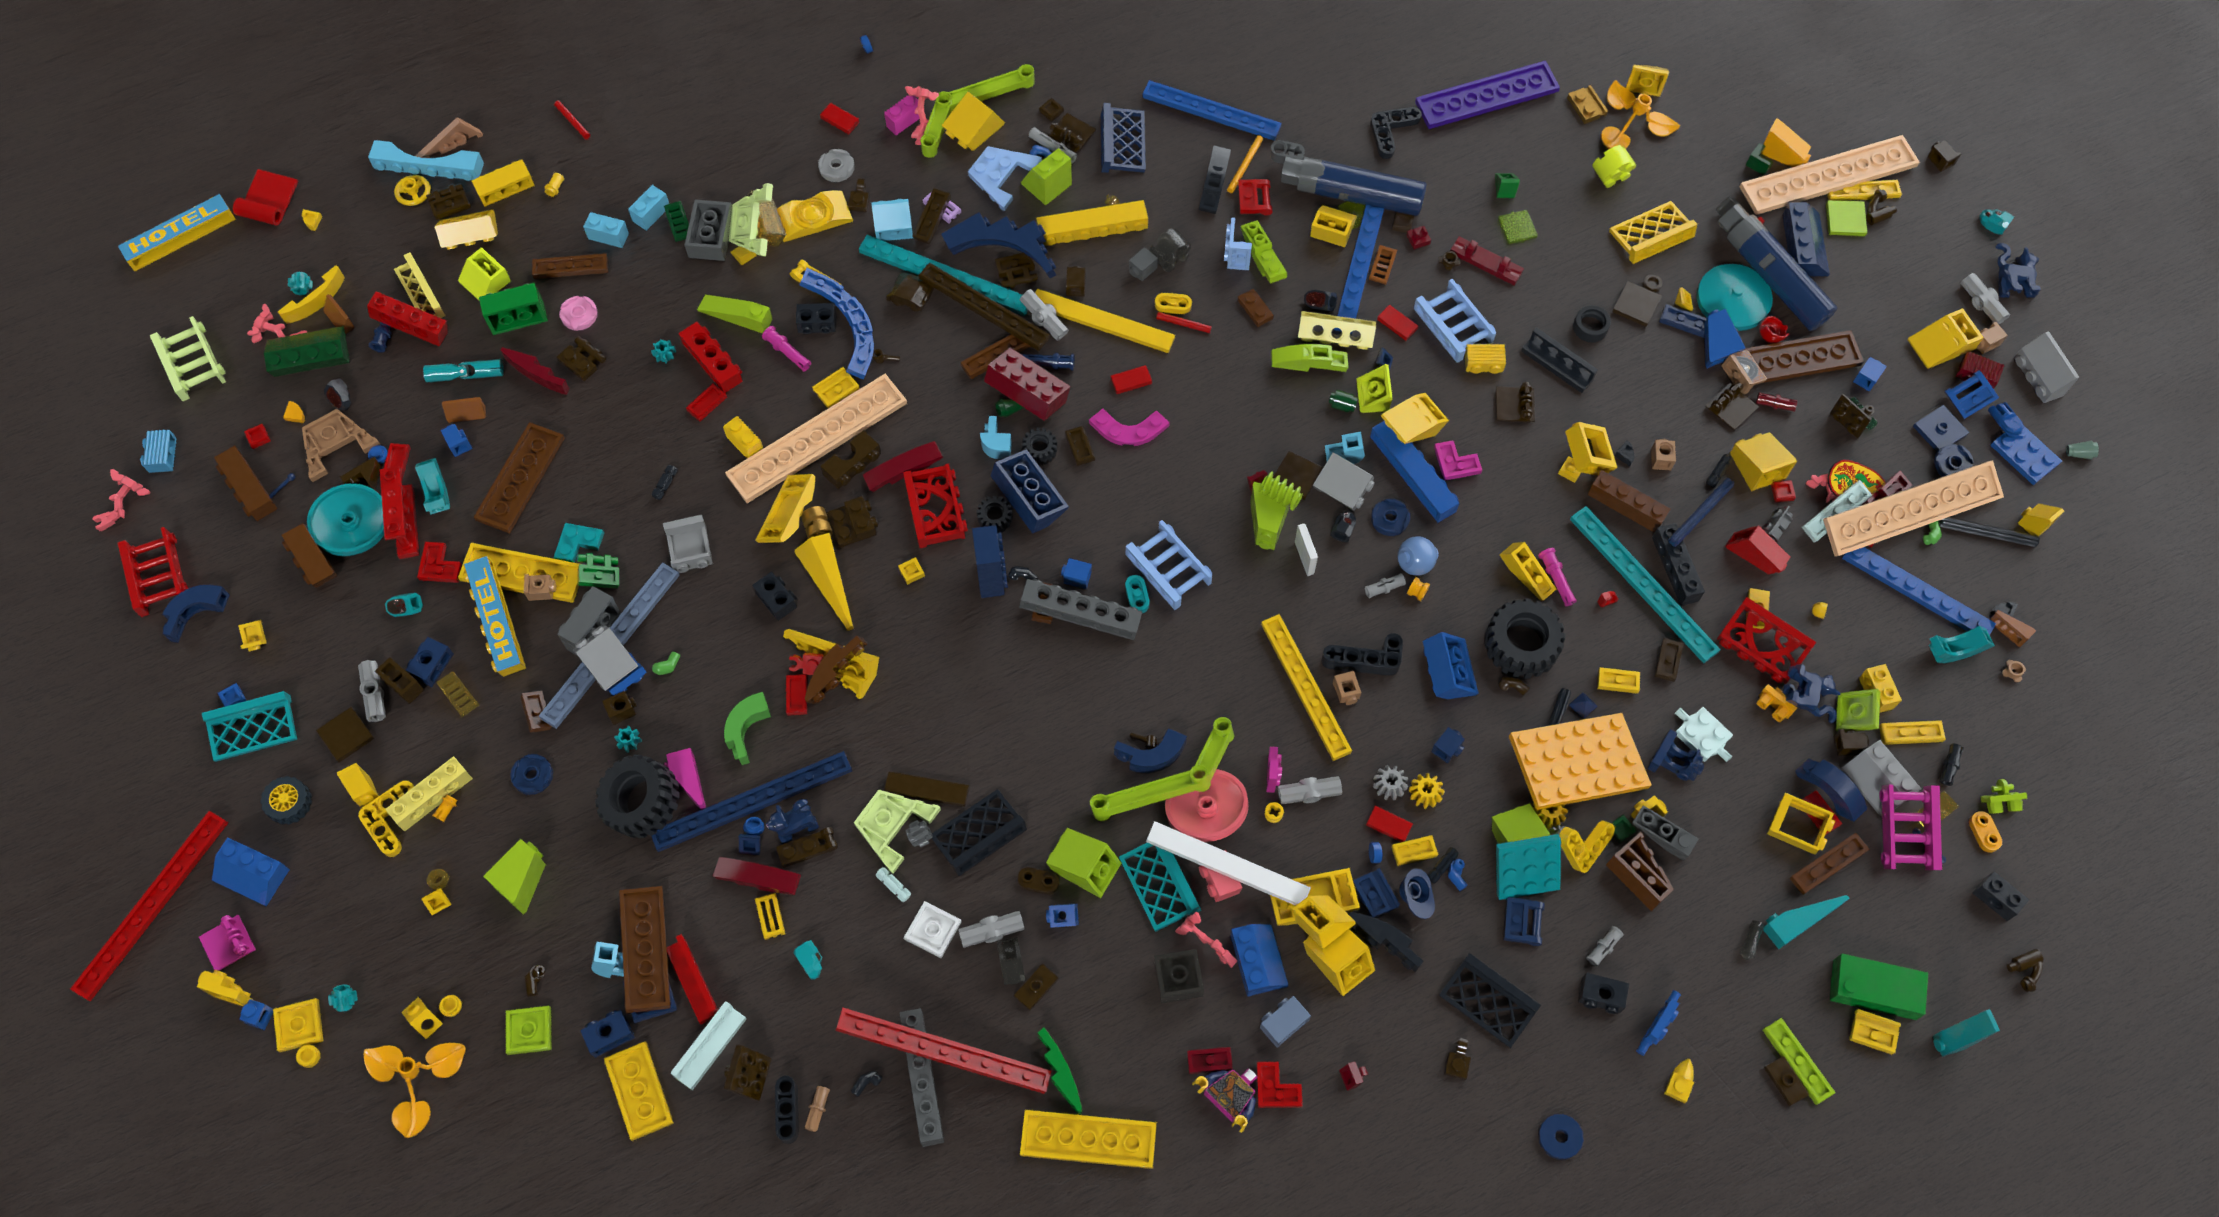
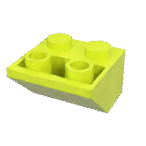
M482 247L467 258L458 279L459 283L478 300L480 296L500 291L511 282L506 269Z

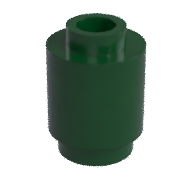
M1336 389L1335 393L1331 392L1328 403L1332 404L1331 408L1345 412H1354L1358 397Z

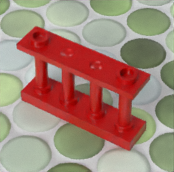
M400 466L380 469L385 540L396 539L397 556L399 559L419 556L414 487L412 484L402 486Z
M165 527L161 528L163 538L137 547L131 546L126 540L118 542L132 608L141 617L149 615L148 607L150 604L178 595L189 589L183 580L175 547L177 539L174 533H170ZM165 545L167 554L142 563L137 562L136 557H138V554ZM169 562L171 571L144 580L141 579L140 573L143 570ZM173 578L174 588L145 596L144 590H146V587Z

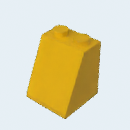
M967 92L941 126L946 129L945 134L952 139L956 137L959 140L957 143L965 150L968 147L974 151L999 130L1005 122L970 92Z
M1770 432L1763 435L1759 433L1748 440H1739L1734 444L1730 452L1751 491L1771 485L1772 482L1786 480L1797 463L1796 458Z
M1350 929L1324 949L1310 936L1303 942L1308 956L1342 996L1375 971L1369 947Z

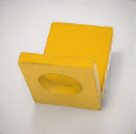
M419 997L402 1011L409 1024L425 1039L443 1024ZM432 1019L433 1026L430 1029L424 1030L421 1028L424 1020Z

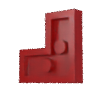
M425 542L417 576L420 581L459 583L458 576L462 564L457 561H444L447 547L445 543Z
M1257 1062L1258 1108H1302V1084H1280L1279 1062Z

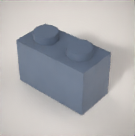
M1294 996L1289 1000L1288 998L1283 999L1277 1005L1278 1010L1274 1013L1268 1012L1261 1019L1260 1029L1276 1047H1279L1310 1020L1311 1015Z

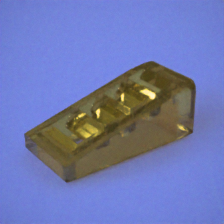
M454 671L437 682V685L462 717L479 706ZM459 686L461 687V688L458 689L456 692H454L453 694L450 695V693H451L452 691H454L455 689H457ZM464 693L466 694V695H464L463 697H461L459 700L455 701V699H457L458 697H460L462 694H464ZM469 699L471 700L469 703H467V704H466L465 706H463L462 708L459 707L461 704H463V703L466 702L467 700H469Z

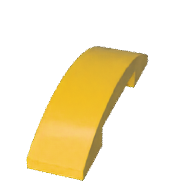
M337 265L322 276L325 282L302 301L296 304L292 300L278 311L286 324L304 319L321 309L325 304L326 295L329 294L334 297L345 278Z

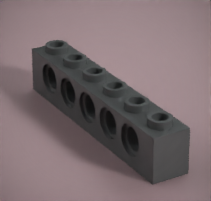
M1027 579L1019 608L1131 640L1135 639L1142 612L1134 607L1120 606L1114 601L1106 602L1096 596H1085L1075 590H1064L1058 585H1047L1037 579ZM1043 594L1047 596V599H1040L1038 595ZM1064 600L1067 604L1061 605L1057 601ZM1076 606H1084L1086 610H1079ZM1096 611H1102L1105 615L1099 616L1096 614ZM1120 616L1124 621H1117L1115 617Z
M921 1008L899 1012L902 1026L926 1033ZM906 1052L921 1145L926 1147L944 1143L931 1059Z

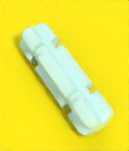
M885 867L879 869L876 877L880 881H884L883 884L894 895L898 894L897 897L902 902L908 900L911 892L907 888H903L904 885L892 874L889 875L890 872Z

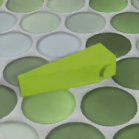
M705 295L697 309L699 312L762 334L773 320L769 307L751 301Z

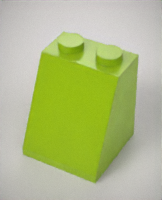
M1059 148L1033 167L1021 181V184L1044 205H1047L1072 185L1071 158Z
M1254 482L1250 503L1255 543L1263 549L1274 550L1289 506L1284 507L1283 501L1277 503L1276 498L1270 499L1269 494L1263 495V490L1259 492L1261 483Z
M1531 804L1519 806L1492 817V831L1498 844L1551 835Z
M1069 828L1060 837L1058 844L1053 852L1050 853L1046 862L1054 873L1099 898L1102 897L1122 864L1107 843Z
M520 839L483 877L524 915L527 912L546 864L541 859L543 855L530 841L526 844Z

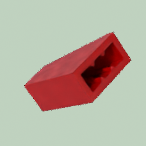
M1759 525L1734 532L1725 545L1728 550L1767 574L1782 572L1787 567L1786 563L1791 558Z

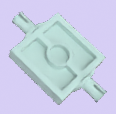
M1704 707L1690 716L1682 708L1675 712L1684 721L1682 726L1676 731L1678 733L1676 736L1691 750L1697 751L1700 749L1701 756H1704V762L1716 754H1719L1726 762L1732 758L1724 749V746L1732 738L1733 734Z

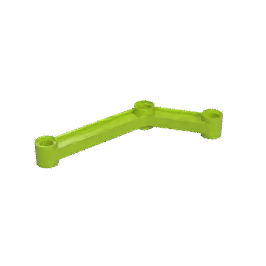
M1025 64L1020 66L1018 70L951 92H940L936 98L924 135L920 140L922 154L928 158L936 156L945 130L941 125L967 92H970L978 100L983 101L1022 87L1030 88L1035 83L1034 68L1031 65Z
M1220 717L1214 721V728L1195 766L1191 770L1108 795L1097 794L1093 796L1090 800V806L1095 819L1105 821L1111 815L1193 791L1204 792L1208 790L1211 786V779L1229 743L1234 739L1231 721L1226 717Z

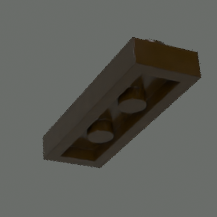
M933 188L912 234L913 239L927 244L931 243L950 201V193Z

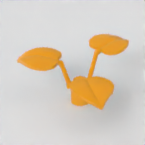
M1617 80L1608 89L1607 101L1613 108L1618 110L1625 108L1628 110L1633 107L1634 112L1622 131L1613 126L1603 129L1601 140L1608 149L1617 145L1624 146L1625 149L1629 146L1630 138L1623 133L1636 115L1646 113V121L1649 122L1648 129L1660 137L1668 136L1679 129L1680 125L1668 116L1659 112L1650 113L1651 107L1649 106L1652 103V99L1647 94H1640L1638 98H1635L1634 94L1620 85Z
M444 1043L434 1046L427 1052L425 1057L429 1065L421 1064V1062L415 1063L411 1057H403L401 1050L395 1046L388 1045L364 1050L365 1066L372 1078L377 1081L386 1082L393 1078L395 1072H399L402 1078L406 1080L411 1102L400 1103L392 1113L393 1125L405 1138H410L420 1133L427 1125L431 1114L427 1102H415L411 1080L418 1075L419 1068L426 1070L432 1068L433 1074L439 1078L453 1076L462 1065L466 1051L464 1045Z

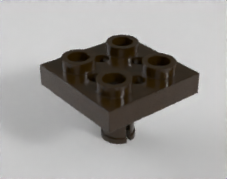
M736 1045L731 1064L725 1067L729 1071H724L726 1077L724 1089L751 1100L760 1101L771 1058L745 1046Z

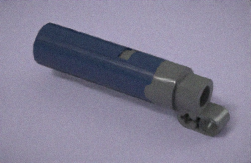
M1276 140L1271 145V159L1276 163L1284 164L1281 182L1296 185L1297 191L1362 205H1370L1413 216L1420 214L1426 191V182L1304 156V147L1297 143ZM1276 150H1282L1283 152H1282V153H1276L1275 151H1276Z
M1728 196L1716 208V211L1721 216L1717 223L1728 234L1727 240L1809 331L1822 326L1834 315L1838 307L1757 217L1749 215L1732 196Z

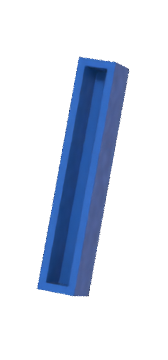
M1385 421L1374 426L1370 438L1437 523L1457 512L1459 506L1457 496L1450 492L1446 482L1438 477L1434 467L1426 462L1423 453L1415 448L1413 442L1406 444L1401 442L1395 432L1385 424Z

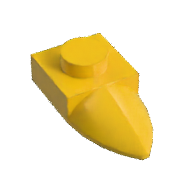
M1690 1059L1684 1060L1674 1069L1664 1093L1683 1103L1687 1102L1694 1084L1693 1065Z

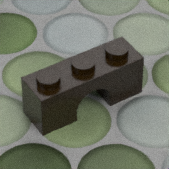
M864 430L850 441L851 451L855 454L853 458L842 460L834 454L821 465L823 475L837 489L846 486L851 481V478L856 474L862 473L869 463L876 461L881 454L879 444Z

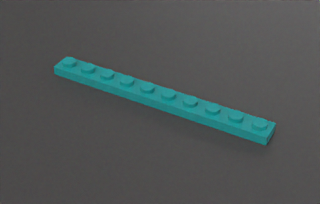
M866 235L859 247V253L918 276L930 262L1011 312L1025 316L1028 311L1026 306L1019 300L1022 296L1020 293L872 236Z
M1587 506L1571 516L1570 520L1703 663L1719 653L1721 649Z

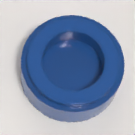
M866 35L860 37L865 52L867 54L873 52L868 37Z
M1371 842L1369 844L1371 863H1380L1382 861V847L1379 842Z

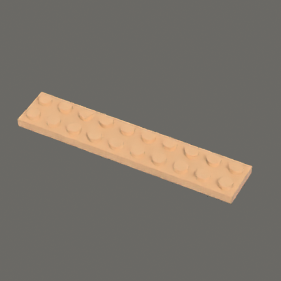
M1901 135L1742 182L1740 189L1755 215L1787 206L1789 202L1805 201L1832 191L1841 190L1845 187L1855 186L1858 183L1917 167L1920 162L1904 136Z
M883 374L731 468L725 474L745 502L749 503L784 481L787 475H794L863 430L907 404V400L889 377Z
M1992 460L1824 518L1823 521L1834 556H1840L2001 499L2004 495Z

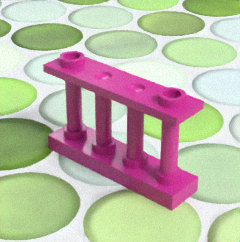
M1882 785L1879 799L1882 802L1883 852L1881 854V863L1884 865V869H1896V863H1923L1926 870H1942L1940 786H1923L1922 792H1894L1893 785ZM1894 800H1922L1924 811L1922 813L1894 812ZM1894 821H1922L1924 823L1923 834L1895 833ZM1895 842H1923L1925 853L1923 855L1895 854Z

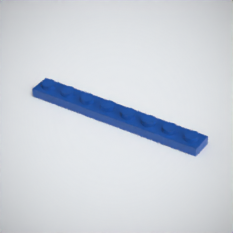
M1150 80L1143 92V98L1260 135L1275 141L1281 129L1282 123Z
M1366 205L1337 316L1354 319L1357 317L1383 216V208ZM1334 328V330L1342 332L1340 328Z
M1865 547L1845 553L1842 557L1843 560L1967 632L1982 626L1987 629L1990 635L1996 625L1995 622Z

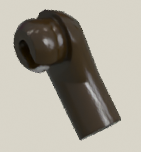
M1505 676L1499 682V687L1502 690L1506 691L1509 687H1513L1523 696L1530 689L1516 677Z
M534 966L525 976L527 997L538 995L537 983L545 974L544 966Z

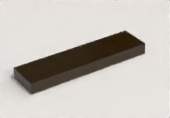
M888 772L884 791L900 796L965 807L969 785Z

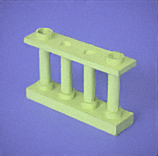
M193 316L190 317L193 327L166 339L165 337L161 338L157 332L150 335L173 389L182 401L190 399L187 393L190 387L217 376L222 384L226 382L223 376L226 373L222 365L217 363L204 335L206 329L202 322H197ZM197 334L200 341L173 353L169 352L168 348H171L170 345ZM201 348L204 349L206 355L180 367L175 366L174 363L177 362V359ZM210 362L211 370L187 381L181 379L183 373Z

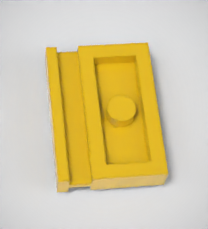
M844 367L812 387L813 391L827 408L832 407L860 389L857 382L845 371Z
M1857 1009L1849 1040L1894 1054L1901 1023Z

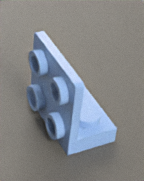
M1231 218V224H1227L1224 261H1228L1227 269L1249 270L1252 243L1243 241L1233 242L1235 218Z

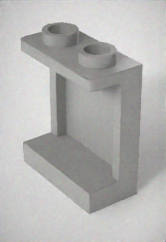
M1333 452L1314 482L1313 487L1355 511L1356 508L1359 509L1365 500L1363 498L1366 491H1371L1375 482L1373 481V475Z
M702 515L663 523L670 551V563L674 570L684 573L689 569L705 568L713 564L706 525Z
M599 626L592 632L593 635L587 640L583 638L575 644L576 648L573 651L591 672L600 687L606 691L638 667V665L611 629L607 626Z

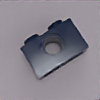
M427 637L425 642L420 644L415 657L408 662L405 671L415 680L433 687L454 654L448 646Z
M621 1010L612 1011L605 1016L606 1018L600 1021H592L586 1024L584 1029L580 1030L587 1048L594 1058L635 1038L626 1015ZM606 1028H612L610 1035L602 1036Z

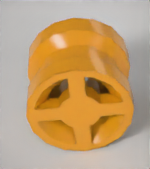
M1415 577L1408 589L1407 595H1414L1417 597V600L1422 601L1430 584L1427 582L1423 583L1419 578Z

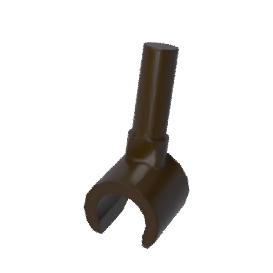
M874 350V354L879 357H873V359L878 364L883 363L885 360L900 361V356L884 355L882 350Z
M1134 733L1130 734V738L1146 742L1145 748L1147 749L1157 747V740L1153 735L1146 737Z

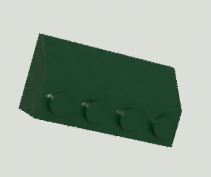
M343 326L267 340L264 350L266 370L274 377L350 363Z

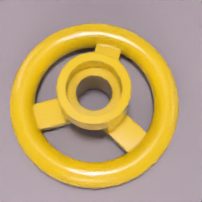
M410 175L402 178L396 184L394 194L401 204L414 206L421 204L427 199L426 195L430 194L431 187L428 180L424 177ZM424 184L425 192L419 198L417 195L418 189ZM400 193H408L412 196L413 200L403 199Z

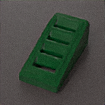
M678 201L665 205L664 209L675 242L685 240L689 223L682 202ZM687 229V231L676 233L677 231Z

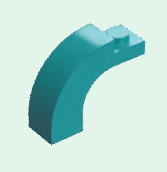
M436 458L417 463L415 469L424 491L425 501L423 505L426 512L429 511L430 515L450 509L447 489Z
M1982 626L1950 638L1936 635L1930 638L1931 644H1929L1937 663H1949L1968 658L1995 646L1987 629Z

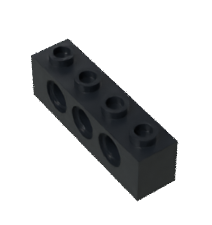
M1673 523L1657 527L1652 539L1680 606L1699 602L1705 590L1684 541L1682 540L1676 547H1673L1668 542V539L1678 530L1677 524Z

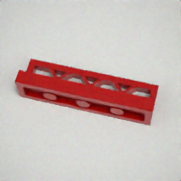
M680 934L676 936L678 942L667 947V953L699 1023L703 1024L714 1017L718 1012V1008L686 939Z

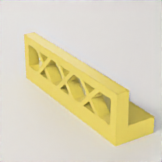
M409 252L403 255L407 263L394 270L414 307L422 308L421 310L425 312L427 309L433 310L436 313L434 316L444 317L443 310L412 254ZM411 268L412 272L409 277L401 275L402 272ZM412 282L419 284L417 291L409 289ZM419 296L427 297L424 304L417 303Z

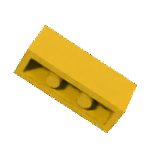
M522 159L471 180L484 207L535 186Z

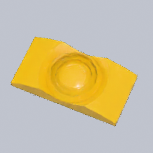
M824 191L810 199L792 200L773 211L783 242L853 222L842 191Z
M813 474L787 475L756 538L758 543L784 542L799 528V518L803 513L804 506L811 502L815 488V476Z
M1350 868L1292 879L1310 887L1308 896L1328 895L1346 913L1360 909ZM1270 895L1277 926L1297 924L1292 910L1295 905Z

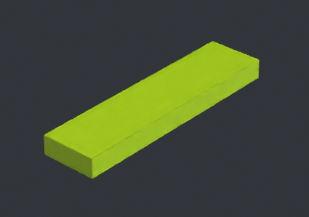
M1782 1018L1762 1030L1780 1056L1785 1057L1815 1105L1836 1093Z

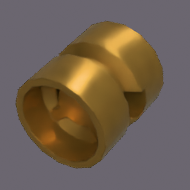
M815 506L803 511L801 519L806 528L805 531L808 539L830 533V537L832 536V529L827 521L828 518L823 507Z

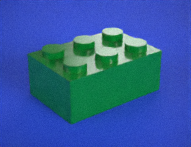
M535 283L524 284L479 297L483 317L493 335L548 321L544 302Z

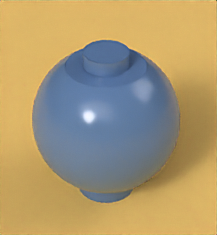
M1415 536L1408 538L1401 544L1397 558L1400 567L1406 573L1420 576L1433 569L1439 554L1437 548L1430 540Z

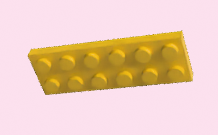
M470 544L458 576L460 581L467 582L464 576L466 571L464 564L488 556L494 563L501 589L524 593L525 574H529V576L550 575L552 580L556 582V592H553V599L574 602L579 588L578 563L480 544Z
M1025 1110L1020 1156L1153 1169L1156 1122Z

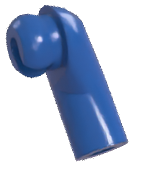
M1039 145L1032 146L1030 150L1031 155L1038 156L1040 154L1044 158L1052 153L1048 148Z
M1456 859L1449 866L1448 877L1456 888L1462 891L1468 886L1461 877L1465 864L1463 860Z

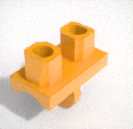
M1768 684L1759 694L1760 697L1756 704L1762 709H1766L1769 705L1776 709L1772 716L1778 722L1785 718L1788 719L1797 707L1786 701L1787 697L1782 693L1781 689L1778 687L1774 689Z

